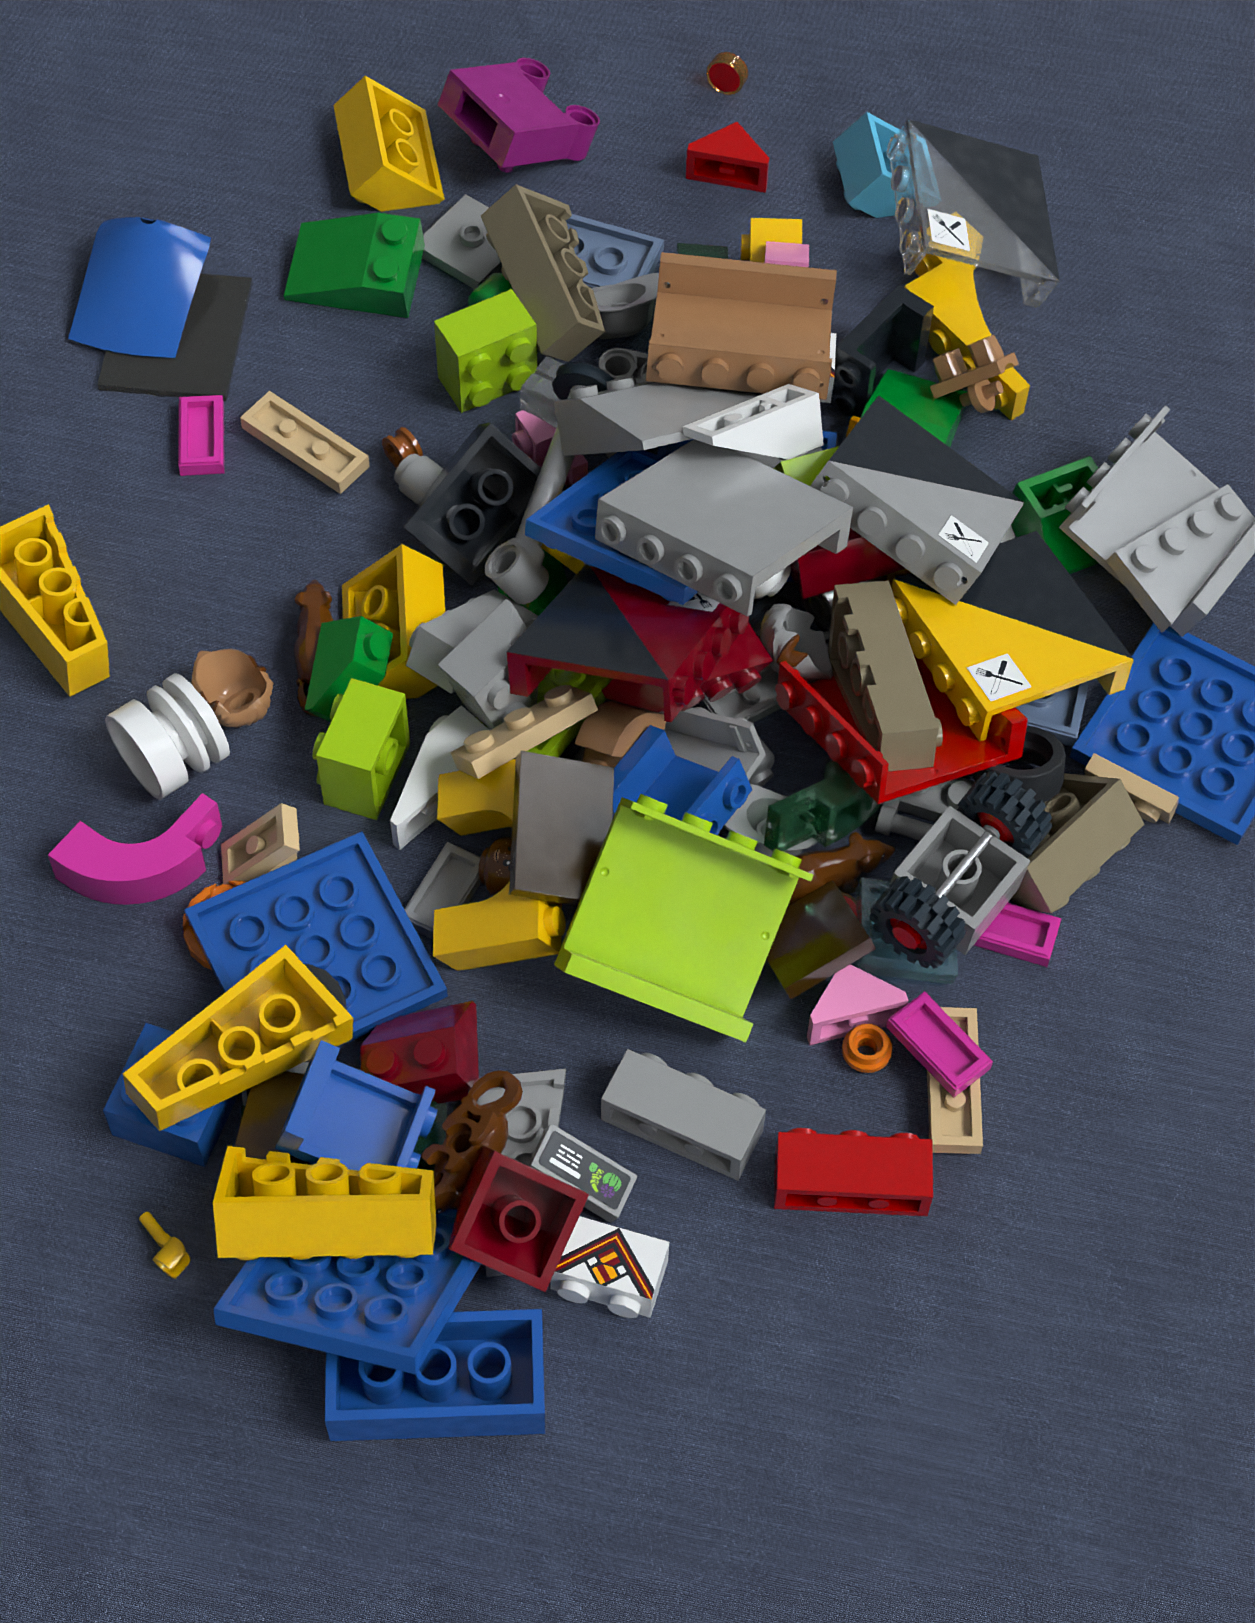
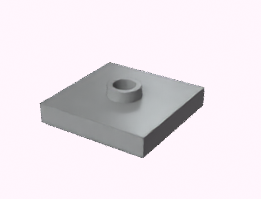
M465 194L423 234L425 247L422 259L473 289H476L493 273H500L502 263L496 250L487 240V230L480 216L489 207Z

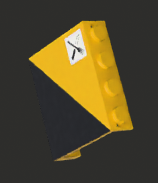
M1037 531L999 543L982 573L956 605L913 573L893 579L892 592L913 654L918 659L923 660L933 675L936 687L939 691L947 694L956 707L960 721L963 725L970 727L979 741L986 740L992 715L1095 678L1108 695L1125 690L1134 661L1133 657Z

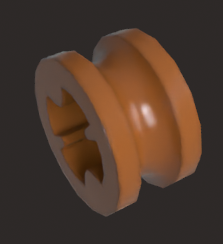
M404 427L395 431V437L388 435L382 439L385 454L395 468L399 466L403 459L411 454L423 456L418 441Z

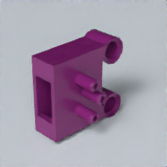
M522 57L512 63L451 69L438 102V106L471 137L472 143L480 146L497 163L498 168L505 173L512 172L514 166L566 158L575 161L585 159L600 124L598 115L584 106L569 105L563 113L543 93L550 77V70L543 63L531 58Z

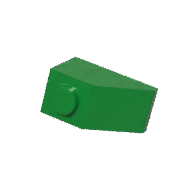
M362 616L322 623L305 710L331 722L330 713L334 699L338 694L344 695L351 678L378 686L386 675L393 633Z

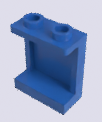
M321 1040L308 1063L274 1149L290 1153L291 1156L310 1164H316L320 1157L340 1159V1163L344 1164L349 1170L359 1171L366 1163L417 1169L421 1154L413 1150L418 1137L426 1138L434 1123L438 1109L431 1107L430 1104L436 1090L425 1086L421 1094H416L336 1061L340 1048Z

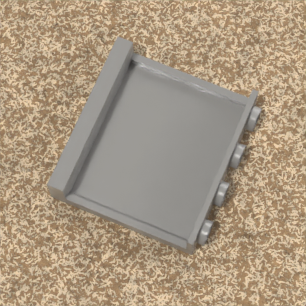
M693 439L598 499L595 539L748 617L752 614L755 588L817 545L835 554L847 547L853 507L733 449L713 446Z

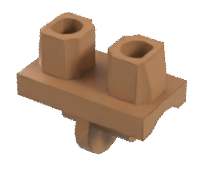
M994 334L967 345L976 367L967 370L959 348L933 359L936 375L939 382L930 386L934 399L967 387L968 392L961 394L959 397L962 406L966 407L972 404L980 413L993 410L995 407V396L1003 393V386L1000 381L990 383L988 378L1002 374L1006 369L1019 364L1014 352L1004 356Z

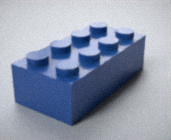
M542 1309L452 1312L416 1374L326 1352L325 1424L330 1441L545 1434Z

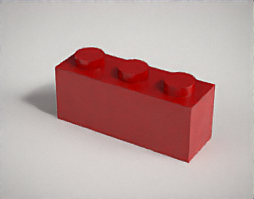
M794 1128L788 1132H778L775 1150L774 1209L928 1216L933 1199V1139H919L917 1135L912 1133H896L890 1137L868 1136L865 1132L857 1130L844 1131L839 1135L818 1134L815 1130L809 1128Z

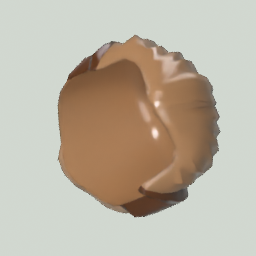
M223 649L212 652L200 651L197 653L191 680L193 687L213 710L219 724L234 728L244 725L250 726L265 717L267 709L270 708V696L272 695L274 684L269 678L268 673H266L267 669L265 667L259 666L252 656L235 649Z

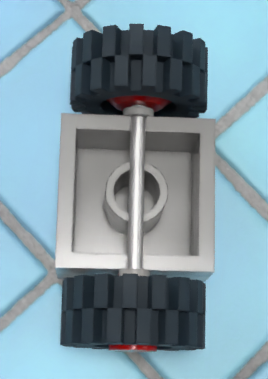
M989 771L987 775L985 773L982 774L959 801L958 809L956 810L949 806L895 870L890 886L871 907L869 917L871 921L875 922L873 925L875 931L884 934L881 939L886 944L892 943L895 946L893 951L898 955H901L903 952L907 955V961L915 964L918 960L921 967L928 968L931 966L933 969L942 965L954 949L966 955L1020 888L1030 864L1028 857L1052 828V823L1049 822L1052 819L1050 812L1043 811L1046 808L1043 800L1036 801L1033 798L1036 793L1031 788L1027 791L1022 788V781L1015 778L1011 782L1009 775L1002 772L999 776L995 771Z

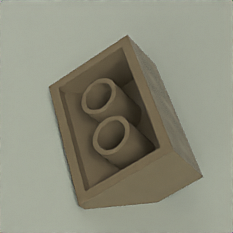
M1064 773V781L1059 793L1049 801L1044 802L1046 808L1043 811L1050 812L1052 819L1049 822L1052 823V828L1028 857L1030 864L1020 888L1010 899L1017 906L1034 911L1053 913L1064 907L1068 903L1069 897L1084 882L1094 878L1099 873L1100 867L1115 852L1122 850L1130 843L1131 837L1144 825V822L1121 779Z

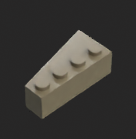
M515 184L480 215L487 230L486 237L490 245L496 250L502 263L501 271L503 276L511 284L514 293L537 324L538 351L545 356L569 362L605 332L594 291L583 282V278L589 274L586 263L578 258L574 251V247L580 243L577 232L573 228L568 229L566 220L572 216L568 204Z
M889 580L834 585L828 655L832 665L833 676L860 735L876 751H880L883 754V758L889 763L888 772L934 767L936 747H940L943 741L942 726L940 720L934 716Z

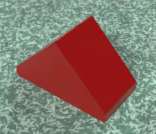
M735 122L688 144L686 179L766 193L770 158L738 122Z

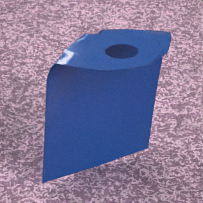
M125 217L105 220L95 235L68 339L116 353L175 358L195 289L209 250L211 237L158 219Z

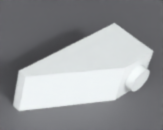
M787 384L683 426V435L713 446L778 457L783 461L804 456L806 452L824 445L819 393Z
M463 706L457 708L449 716L444 715L437 719L424 739L390 820L393 845L399 850L437 819L439 774L459 771L451 752L463 746L464 740L471 734L482 730H489Z

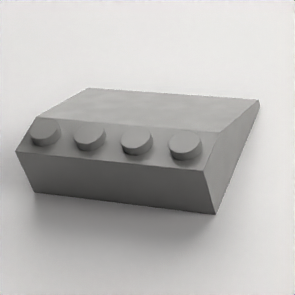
M646 373L642 374L643 382L634 384L633 377L607 381L608 390L598 392L597 385L570 389L571 398L555 401L554 407L563 456L640 451L693 439L683 435V426L763 393L646 381Z

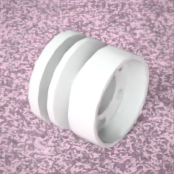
M177 673L172 674L163 681V688L155 685L147 691L148 702L152 712L141 702L133 699L105 718L108 732L122 759L143 787L159 800L165 798L189 781L183 760L195 771L202 774L210 768V761L219 763L230 755L229 744L213 710L193 685Z

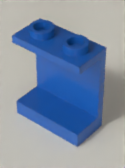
M649 725L614 767L613 817L622 797L637 803L639 795L643 794L667 804L665 815L682 821L684 813L687 812L712 822L713 825L710 833L718 836L720 830L735 811L745 803L752 791V787L739 758L731 756L719 772L676 756L665 730Z

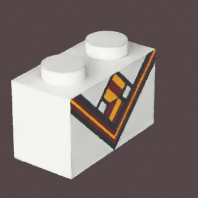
M579 1216L550 1281L551 1289L556 1290L562 1298L571 1302L586 1303L588 1300L608 1305V1309L611 1312L622 1317L636 1318L639 1314L651 1318L668 1263L669 1242Z

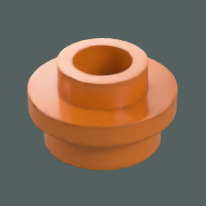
M862 1024L854 1027L845 1035L842 1044V1054L844 1060L851 1068L863 1073H873L883 1069L888 1064L892 1054V1043L889 1036L880 1027L873 1024ZM869 1046L874 1049L875 1054L864 1055L858 1051V1048Z

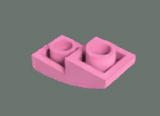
M524 410L515 413L516 432L512 434V441L542 468L556 428ZM575 455L565 481L567 488L588 474V462L583 455Z

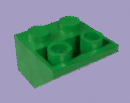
M1091 456L1018 482L1012 494L1024 502L1011 524L1015 535L1020 537L1037 531L1069 574L1098 564L1093 557L1059 528L1071 514L1065 508L1069 501L1082 487L1088 491L1092 489L1086 482L1098 469V466Z

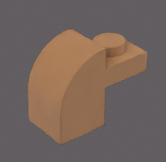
M617 701L605 702L597 707L598 711L585 719L578 732L575 744L585 747L582 762L615 767L649 725L662 730L665 729L664 714Z

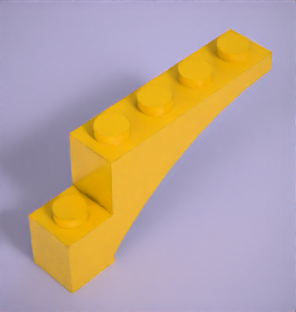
M967 227L970 251L933 242L931 229H928L915 237L911 266L919 277L906 284L904 288L934 306L928 339L932 349L937 354L942 355L959 348L968 370L976 366L967 345L991 336L977 300L973 270L977 266L981 239ZM1014 367L1006 369L1002 374L988 378L990 383L1000 381L1003 386V393L995 396L994 408L999 409L1011 421L1023 414L1030 385Z

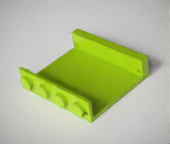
M643 794L639 795L637 803L622 797L554 965L572 976L747 1042L753 1027V1023L743 1018L747 1005L799 877L811 882L814 875L798 869L802 861L798 857L775 848L771 857L754 851L758 841L731 830L726 839L710 833L713 823L685 812L682 821L664 814L668 805Z

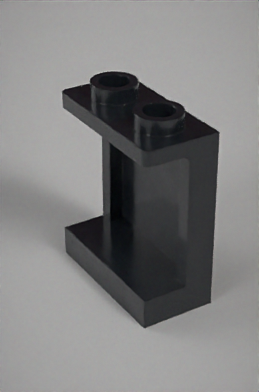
M898 285L836 346L835 374L830 404L835 406L844 415L861 418L865 406L872 396L874 379L893 360L915 373L925 363L934 306L901 285Z

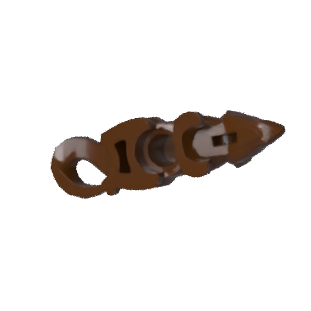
M315 579L305 586L303 592L297 593L295 603L300 606L301 612L297 623L298 639L294 644V657L299 676L296 680V684L299 686L297 700L305 713L318 717L305 710L307 698L304 694V689L310 685L321 624L333 621V618L329 611L331 608L330 603L332 602L330 592L325 591L324 587Z
M854 832L849 835L848 845L833 850L804 852L796 855L795 857L802 859L798 869L811 873L814 876L811 882L799 877L789 904L795 903L832 880L842 893L850 894L856 892L859 887L857 881L859 875L862 872L871 873L893 855L895 848L878 840H864L859 833Z
M503 1070L493 1071L477 1080L469 1090L468 1096L461 1099L462 1104L443 1122L442 1129L446 1133L443 1145L432 1144L422 1153L423 1161L428 1165L433 1164L436 1214H441L451 1207L458 1209L461 1193L483 1145L499 1153L503 1152L508 1140L506 1114L518 1105L523 1093L521 1082L510 1072ZM497 1087L505 1089L503 1096L496 1101L483 1105L476 1103L489 1089Z

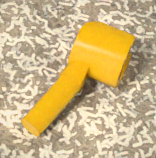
M145 1212L139 1217V1221L162 1248L154 1256L153 1261L164 1273L176 1279L188 1266L191 1258L186 1252L184 1244L178 1238L170 1237L151 1213Z

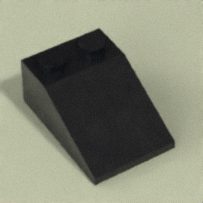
M491 423L479 424L450 458L405 522L403 528L465 582L473 586L485 571V565L491 553L498 546L510 540L518 531L541 467Z

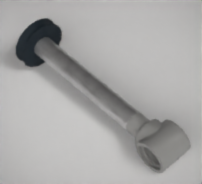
M567 362L559 366L556 371L552 388L558 399L564 400L571 398L570 389L597 385L598 392L608 390L606 382L614 380V378L603 369L582 362ZM558 425L516 537L498 546L491 553L485 565L486 576L517 604L524 605L535 600L544 591L549 580L548 570L542 565L545 558V553L541 548L542 543L525 536V523L527 518L561 494L575 455L563 456Z

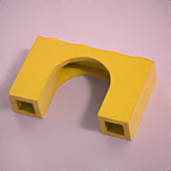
M516 759L510 760L479 779L460 770L439 774L437 819L461 836L512 827ZM509 882L500 892L489 899L434 910L433 957L456 971L559 954L561 936L565 933L566 929L562 903L509 895Z

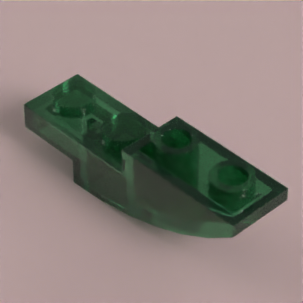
M831 761L826 763L823 781L768 806L764 846L772 852L774 848L785 851L810 838H814L824 847H827L861 826L875 813L882 803L877 804L863 788L857 786L854 779L837 762Z

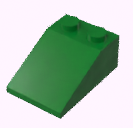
M371 213L301 223L284 292V300L409 318L425 247L420 218Z
M887 369L866 404L862 416L875 399L880 396L950 447L965 410L959 397L967 391L959 389L934 399L930 386L936 384V382Z

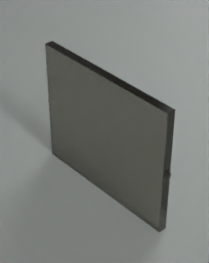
M201 273L176 357L137 356L106 350L97 384L100 391L157 395L160 397L223 395V401L227 402L252 289V278Z

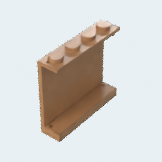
M661 252L651 340H649L646 381L755 393H767L784 385L791 384L819 393V399L827 400L832 358L829 357L832 306L837 270Z

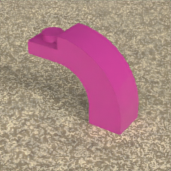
M202 793L166 832L152 840L135 844H124L109 840L79 821L48 854L55 878L85 897L111 904H142L177 893L198 879L206 871L202 849H207L214 844L223 827L218 804Z

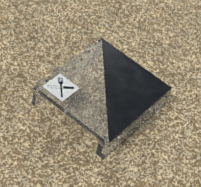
M907 119L900 131L894 137H891L887 146V157L890 159L892 172L891 189L894 190L896 203L895 220L898 222L900 233L899 251L903 255L905 274L911 275L927 253L1019 277L1024 305L1039 308L1060 282L1039 156Z

